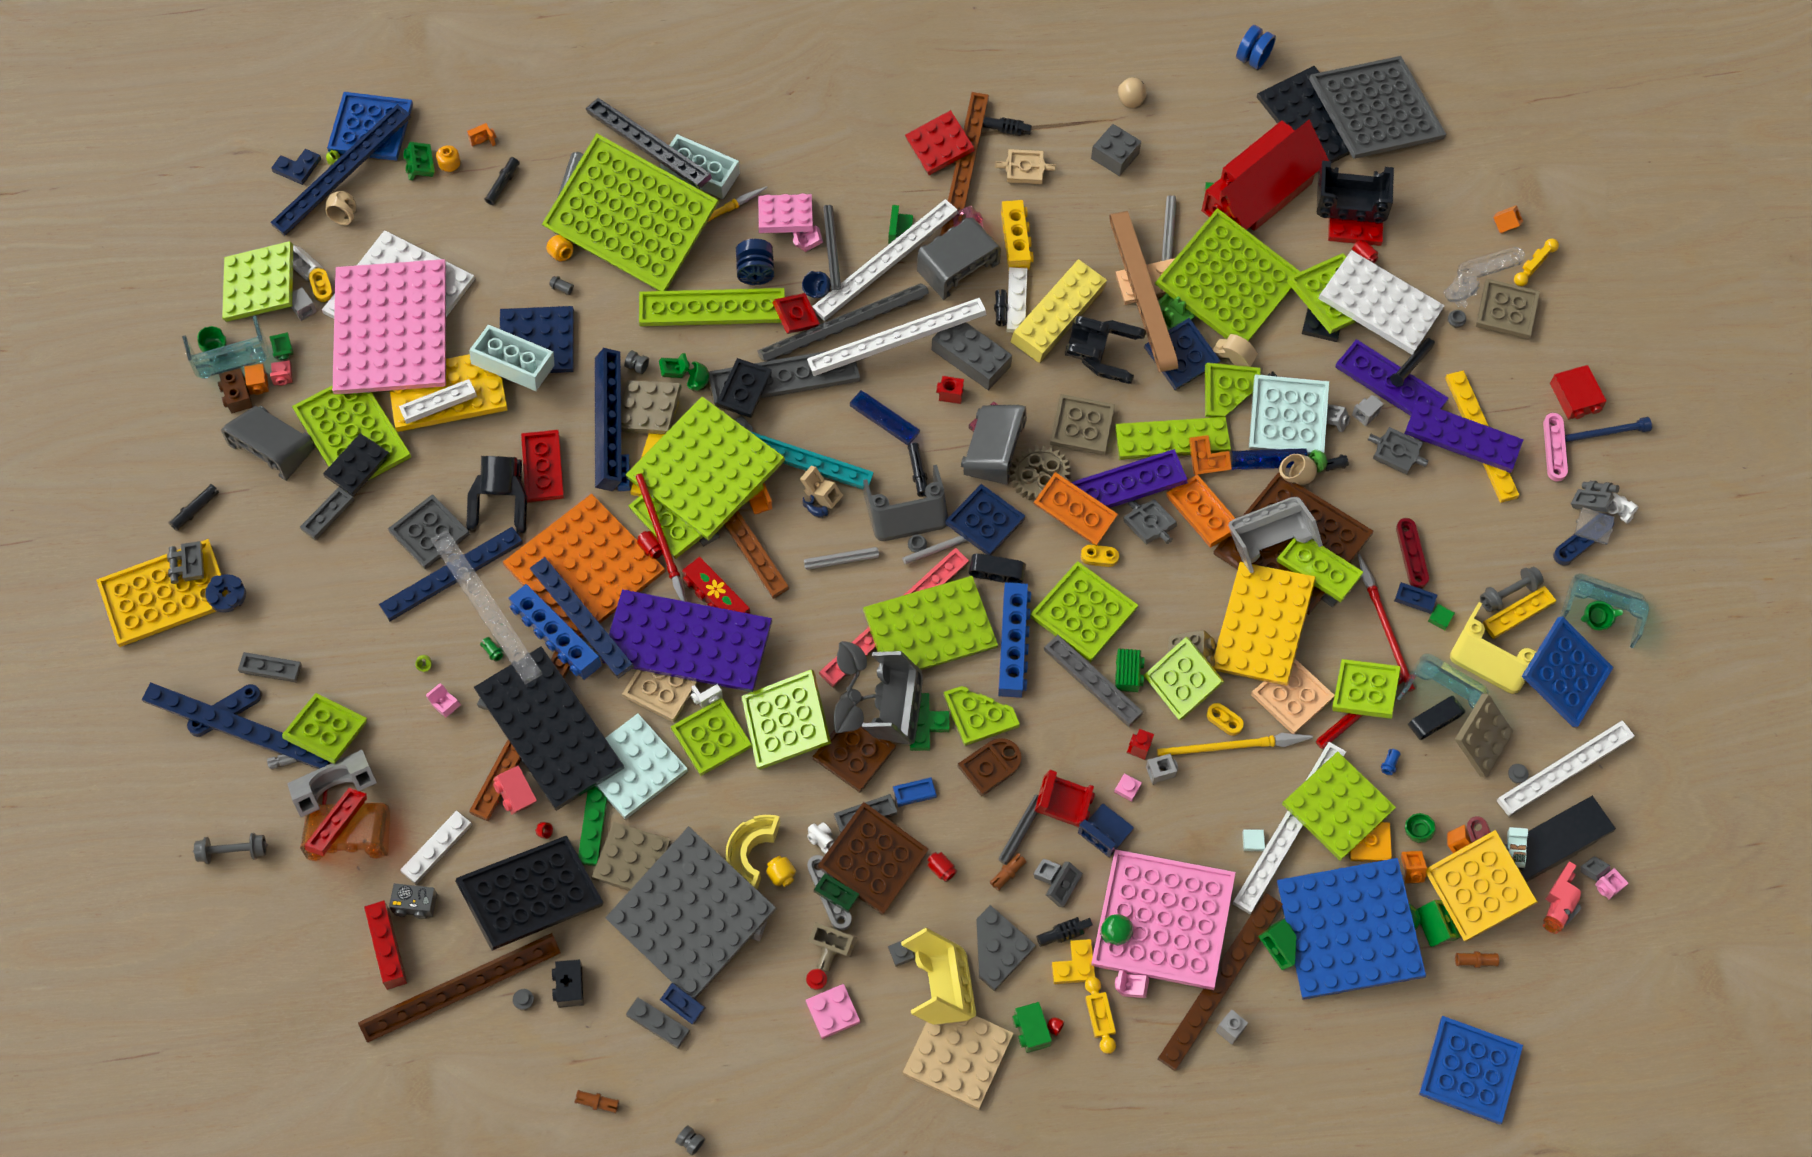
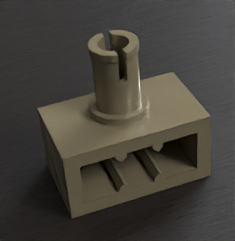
M815 922L808 942L821 946L823 949L817 967L829 971L834 955L837 953L851 957L857 937Z

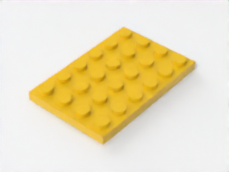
M470 354L446 359V386L390 390L396 432L508 411L502 377L472 365ZM465 380H470L477 397L406 424L399 406Z
M209 539L201 541L204 579L184 581L183 575H180L178 577L179 582L172 584L168 576L170 563L167 561V554L96 579L119 647L216 612L209 605L205 597L207 585L211 582V578L222 574ZM182 560L177 562L178 567L182 566ZM227 590L221 593L223 597H226L228 594Z
M1240 562L1215 650V666L1213 668L1218 672L1288 686L1316 578L1315 576L1253 564L1254 572L1250 573L1245 564Z

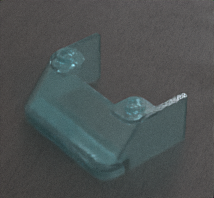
M253 316V321L258 337L195 354L186 335L182 336L188 361L195 375L206 379L216 374L265 362L269 357V349L257 317Z
M1576 574L1570 582L1560 617L1566 618L1571 609L1574 596L1582 599L1589 597L1627 610L1632 616L1637 618L1629 646L1634 648L1642 636L1649 612L1645 596L1585 574Z
M1423 654L1415 664L1397 699L1401 700L1416 676L1423 680L1433 679L1467 699L1472 709L1482 693L1489 694V690L1483 684L1434 655Z

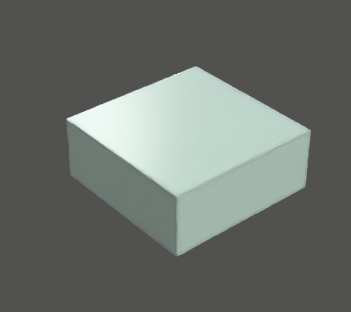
M1243 830L1244 851H1264V830Z

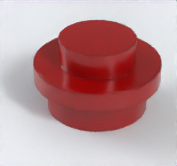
M820 969L811 970L806 977L807 985L814 990L822 989L827 983L825 972Z

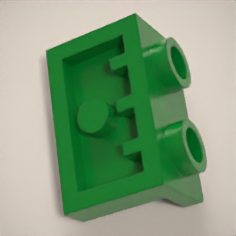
M410 142L408 147L404 149L403 154L407 163L405 170L408 173L409 180H413L415 175L433 177L435 171L431 144Z

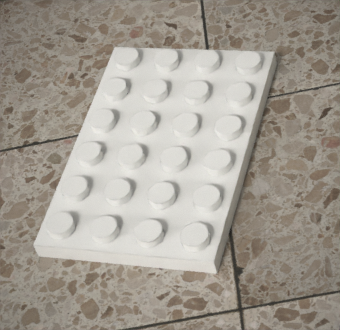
M1352 250L1318 298L1411 355L1415 352L1445 306Z

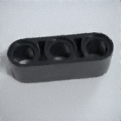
M976 553L971 557L968 573L974 578L1022 584L1026 564L1019 560Z
M1450 696L1413 718L1408 725L1417 738L1423 740L1460 718L1466 711L1455 696Z

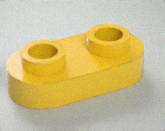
M321 268L312 270L309 274V280L316 300L320 302L329 301L333 296V291L326 271Z
M1086 545L1081 550V560L1087 565L1113 567L1118 563L1119 553L1113 547ZM1091 551V552H1093L1094 554H1093V555H1090V554H1088L1087 552Z
M1214 703L1209 706L1207 718L1211 723L1231 736L1238 735L1242 731L1243 720L1220 703ZM1218 713L1220 717H1215L1213 714ZM1233 724L1236 728L1232 729L1229 725Z

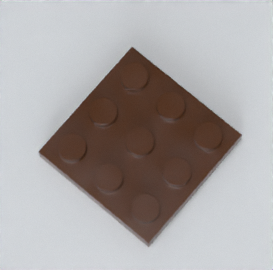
M862 726L857 730L836 733L834 730L830 734L831 744L820 747L812 758L860 793L893 753L896 745L887 740L874 738Z

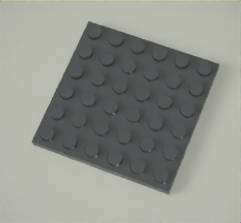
M1401 56L1311 74L1309 78L1353 159L1442 140L1446 136L1444 129Z
M688 826L605 918L672 983H675L696 999L777 908Z

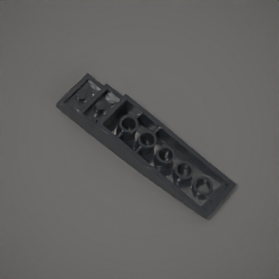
M1592 795L1529 830L1525 868H1518L1525 881L1528 882L1576 856L1580 851L1595 844L1597 840L1614 832L1616 828Z

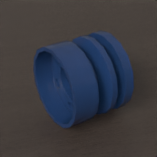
M748 239L737 245L736 267L737 278L740 282L748 285H762L773 279V246L770 242L763 239Z

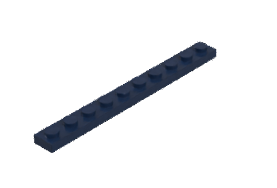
M397 104L270 222L272 226L284 236L289 233L411 118V115Z
M150 682L142 698L144 703L280 755H286L314 768L320 769L330 764L329 761L282 739L283 733L157 684Z

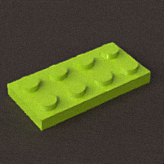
M1293 538L1277 558L1278 563L1292 572L1315 576L1314 586L1339 602L1344 600L1363 576V571L1324 546L1319 547L1312 539L1302 543Z

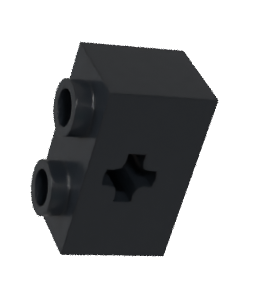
M581 960L555 961V968L552 969V980L556 981V989H552L553 1001L557 1002L559 1008L584 1006ZM566 981H570V983L568 984L569 987L564 986L566 985Z

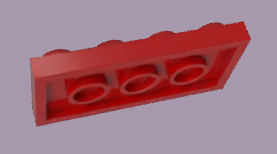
M559 430L521 433L527 503L564 499Z

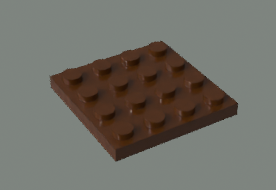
M863 802L817 865V868L859 893V898L883 915L929 849Z

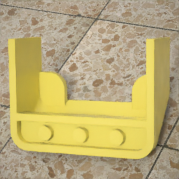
M1478 602L1450 653V659L1454 664L1502 690L1516 694L1526 682L1522 675L1536 651L1524 648L1516 657L1482 639L1485 632L1484 625L1474 619L1482 603Z
M928 928L902 941L901 945L915 952L917 966L928 972L932 999L912 1009L911 1014L933 1025L968 1021L976 1016L968 959L964 949Z

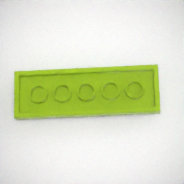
M1226 417L1115 424L1119 460L1148 458L1175 449L1177 456L1191 455L1189 438L1209 435L1211 453L1229 451L1230 453L1231 450Z

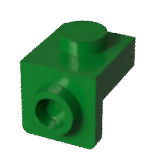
M288 332L269 336L274 358H278L279 361L290 358L289 355L294 354Z
M682 353L678 359L661 357L659 360L662 377L683 378L689 370L690 364L686 353Z

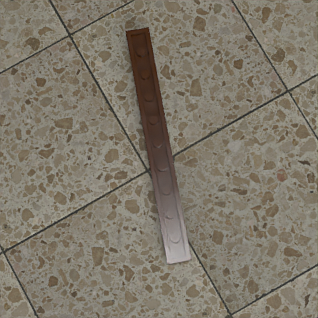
M1267 893L1264 894L1219 963L1215 989L1203 988L1157 1060L1176 1071L1260 941L1258 936L1268 929L1283 903Z
M548 934L358 1022L359 1027L368 1043L550 959L561 952L553 934Z

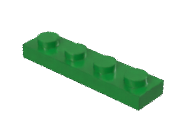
M598 787L587 791L578 857L583 865L596 866L600 857L608 800Z

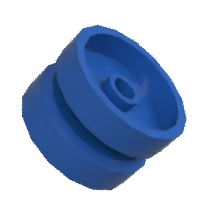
M1252 25L1238 47L1236 59L1243 63L1249 61L1251 67L1259 70L1273 50L1276 35L1270 32L1263 34V28Z

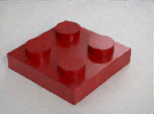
M806 293L778 298L772 302L787 334L808 330L820 325Z

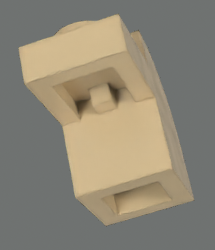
M1230 334L1228 339H1219L1213 349L1218 358H1230L1232 363L1237 366L1251 367L1258 355L1250 342L1234 334Z
M810 466L800 478L805 486L804 492L809 497L813 495L814 501L821 506L832 509L843 496L835 482L824 480L818 469L814 466Z

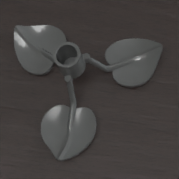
M845 641L839 643L837 664L842 672L848 675L855 673V676L846 688L847 692L840 696V701L836 704L834 711L836 733L854 731L862 726L864 715L862 710L856 706L860 701L876 698L875 707L880 711L884 683L880 682L875 687L876 694L861 696L858 690L852 689L859 676V671L867 667V658L860 647Z

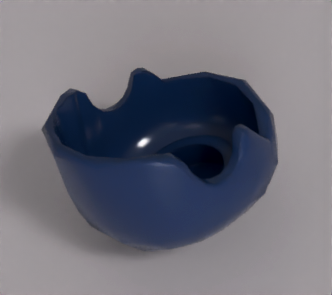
M821 271L808 272L802 281V290L812 298H823L829 293L831 287L830 278Z

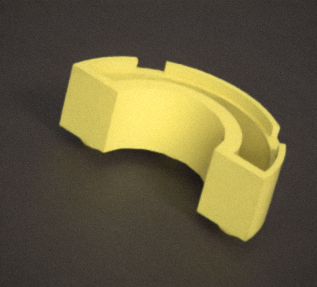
M759 815L747 822L741 823L732 832L726 846V861L756 889H758L761 881L760 871L754 869L748 863V855L758 844L765 842L774 843L780 827V816Z

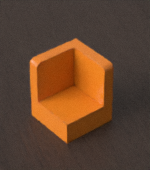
M1517 205L1499 211L1493 217L1500 233L1516 228L1523 222Z
M765 483L762 484L764 489L749 500L754 514L772 509V501Z
M1465 824L1447 833V845L1452 853L1472 843Z

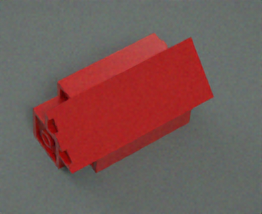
M1310 119L1296 130H1293L1290 125L1281 120L1224 166L1221 178L1205 191L1201 211L1210 217L1218 208L1245 230L1250 227L1255 231L1313 183L1315 173L1320 170L1322 161H1329Z

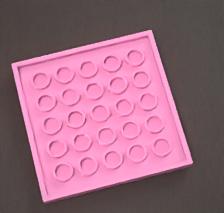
M1115 850L1091 965L1114 971L1124 970L1130 974L1146 975L1150 978L1214 990L1236 872ZM1114 914L1126 916L1133 924L1132 937L1127 943L1119 946L1106 943L1100 935V926L1107 917Z

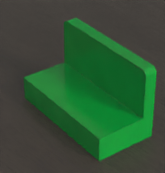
M892 205L888 244L908 230L913 223V215L899 214V205Z
M1433 900L1417 909L1421 917L1420 924L1430 947H1435L1445 941H1455L1461 938L1442 900Z

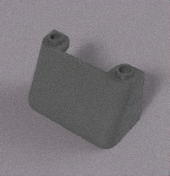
M983 405L981 409L978 408L976 419L978 420L967 455L962 458L961 467L964 468L963 471L966 476L1007 485L1010 477L1008 472L1012 466V458L1017 441L1027 421L1026 406Z
M263 406L252 407L221 429L230 447L234 449L244 448L267 462L271 469L279 470V477L285 481L289 479L315 448L310 435L305 432L302 434L269 414Z

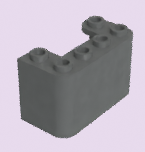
M973 217L966 218L961 224L950 228L947 233L937 236L931 243L923 245L918 250L917 272L944 300L951 295L949 292L952 286L956 288L958 281L982 265L986 268L989 265L994 268L1000 264L1001 247Z

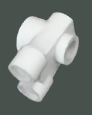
M1613 493L1614 499L1608 512L1610 514L1617 513L1621 516L1620 519L1628 524L1639 507L1632 501L1628 502L1624 496Z
M824 822L818 826L814 823L808 827L807 837L813 845L817 844L826 854L834 843V840L830 837L832 832Z

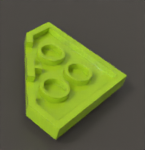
M1206 363L1205 417H1225L1252 394L1254 376L1260 375V368Z
M963 686L943 692L964 746L1020 727L1014 709L1009 705H1002L990 697L971 692Z

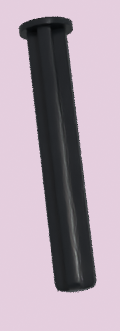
M1426 338L1398 372L1390 376V381L1394 386L1401 387L1404 384L1405 378L1432 349L1435 341L1431 340V338Z

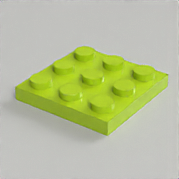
M1185 637L1144 674V677L1178 720L1184 719L1224 683L1223 679L1189 637Z
M1342 659L1332 706L1333 711L1392 719L1401 666Z
M315 693L283 732L282 739L335 764L366 725L367 718Z
M722 698L670 726L700 777L752 748L751 742Z

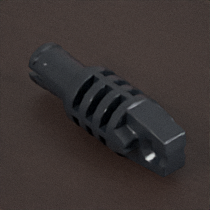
M984 117L983 127L997 129L1000 133L1015 136L1031 134L1032 125L1025 124L1024 121L1005 117L1000 119Z
M1076 917L1054 925L1053 930L1037 935V942L1042 947L1056 941L1062 943L1084 934L1083 929L1093 926L1090 918L1080 921Z

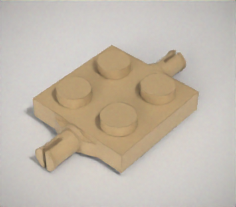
M1008 149L1006 162L996 161L995 168L1006 169L1007 182L1042 184L1044 171H1055V164H1045L1043 151Z

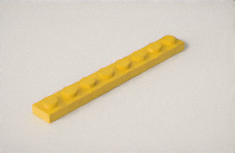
M1464 370L1447 374L1445 379L1461 416L1488 426ZM1483 463L1500 503L1518 499L1519 493L1510 473Z

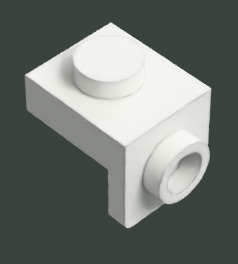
M718 684L701 694L695 685L691 687L692 700L696 705L700 704L702 708L723 698Z

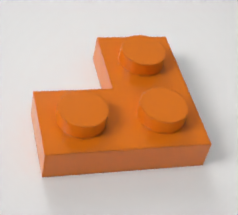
M1209 435L1189 438L1194 475L1232 470L1229 451L1211 453Z

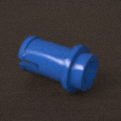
M1388 750L1385 762L1381 764V771L1384 774L1393 775L1396 772V765L1401 756L1398 750Z

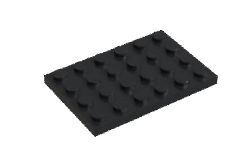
M1315 66L1257 93V99L1277 124L1282 120L1290 125L1293 130H1296L1310 119L1331 163L1350 154L1309 80L1311 74L1320 73Z
M567 835L457 877L455 881L492 951L599 908L604 903Z

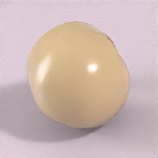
M1135 77L1125 79L1118 87V96L1121 103L1129 108L1140 106L1147 96L1144 82Z
M345 191L332 193L326 201L327 216L340 225H348L353 221V213L356 211V202L353 196Z
M1292 454L1281 462L1279 472L1283 479L1288 482L1307 485L1315 479L1317 466L1314 460L1308 456ZM1293 461L1289 477H1287L1285 468L1289 462Z

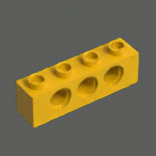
M1023 200L1002 201L1001 217L1008 271L1009 267L1027 268V270H1030V262H1033L1034 259L1033 251L1030 252L1029 250L1032 243L1031 236L1028 237L1027 232L1030 231L1029 222H1026L1025 219L1028 217L1027 207H1024Z

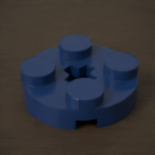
M216 575L211 578V582L207 585L205 597L215 611L226 613L233 611V608L243 604L246 598V589L241 579L234 575ZM225 590L231 592L230 594H227L226 597H223V595L221 594Z

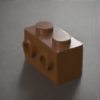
M241 368L220 373L218 386L220 392H224V397H222L224 407H228L231 414L252 408L253 405L246 386V379Z

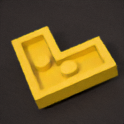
M1091 939L1070 941L1072 961L1052 962L1054 984L1085 982L1088 978L1095 977L1094 966L1091 965L1093 958Z

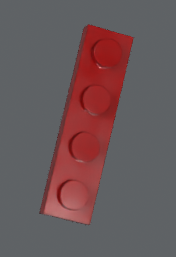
M348 788L306 842V851L324 856L365 803L367 794Z

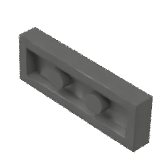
M338 487L300 526L301 530L316 541L354 501L353 496Z
M243 652L238 671L244 674L297 682L302 664L299 661Z
M891 794L865 802L886 818L897 815V809ZM861 804L834 813L840 833Z
M637 997L626 1013L628 1018L679 1049L690 1032L689 1029Z

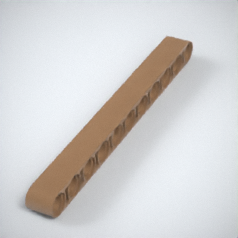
M1128 211L1110 214L1111 228L1158 371L1160 373L1178 369L1177 357Z

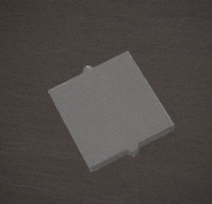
M1582 507L1579 518L1576 520L1577 527L1574 535L1607 545L1610 534L1613 532L1612 526L1615 517Z

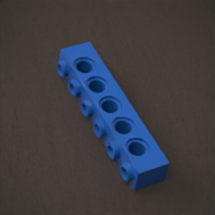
M1005 582L998 692V696L1022 698V692L1027 689V679H1023V675L1027 673L1028 661H1024V655H1028L1029 644H1025V637L1029 638L1030 626H1026V620H1030V609L1027 608V603L1031 602V591H1028V584ZM1019 603L1021 604V606L1016 607L1013 604ZM1017 620L1020 624H1014L1012 621ZM1018 638L1020 641L1013 642L1011 639ZM1015 655L1018 659L1013 660L1010 656ZM1015 673L1018 676L1013 678L1010 677L1009 674Z
M527 584L508 598L511 604L509 606L511 611L516 616L519 614L522 617V622L528 628L531 626L534 629V634L540 640L543 638L546 641L545 644L550 651H557L560 661L563 664L568 663L570 670L575 676L579 675L585 680L602 666L599 656Z

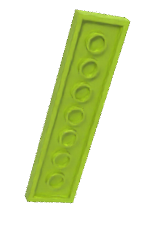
M784 288L641 291L639 292V326L782 323L772 302L775 299L785 297Z

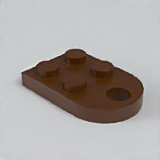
M1004 738L994 739L959 762L958 768L982 797L1017 772L1021 764V752L1018 746L1011 740ZM1012 749L1015 754L1008 757L1004 754V750Z

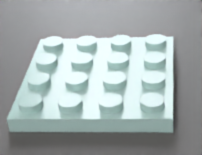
M1255 375L1249 448L1311 454L1310 452L1313 450H1320L1324 453L1329 381Z
M636 714L605 738L623 763L624 769L596 787L626 820L687 773L688 769L643 718Z

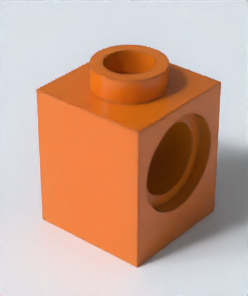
M264 365L244 366L246 386L250 395L269 392L268 377Z

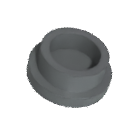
M1454 310L1450 312L1448 322L1454 327H1462L1466 322V315L1462 310Z
M913 535L908 540V548L914 553L927 547V541L921 535Z
M1514 764L1508 770V776L1514 783L1525 782L1529 775L1527 768L1522 764Z
M520 989L513 996V1004L519 1010L530 1008L534 1002L533 994L527 989Z

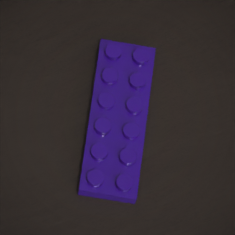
M1357 339L1335 365V368L1410 416L1417 401L1442 409L1449 399L1412 374L1405 378L1404 384L1401 387L1394 386L1390 381V376L1397 373L1401 367Z
M1420 401L1416 402L1404 433L1509 473L1514 468L1524 440Z
M1173 449L1071 483L1108 508H1112L1186 484L1187 477L1176 451Z

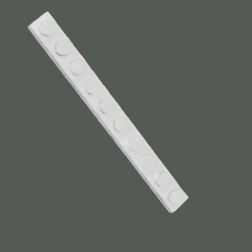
M946 199L844 280L841 283L840 290H832L813 305L814 312L826 321L956 216L958 210Z
M980 298L807 358L813 376L985 316L986 310Z
M1328 742L1307 779L1337 751L1343 757L1346 751ZM1289 811L1285 814L1233 901V905L1248 914H1251L1303 826Z

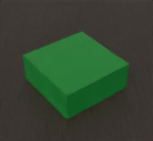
M1437 604L1428 622L1446 630L1455 612Z

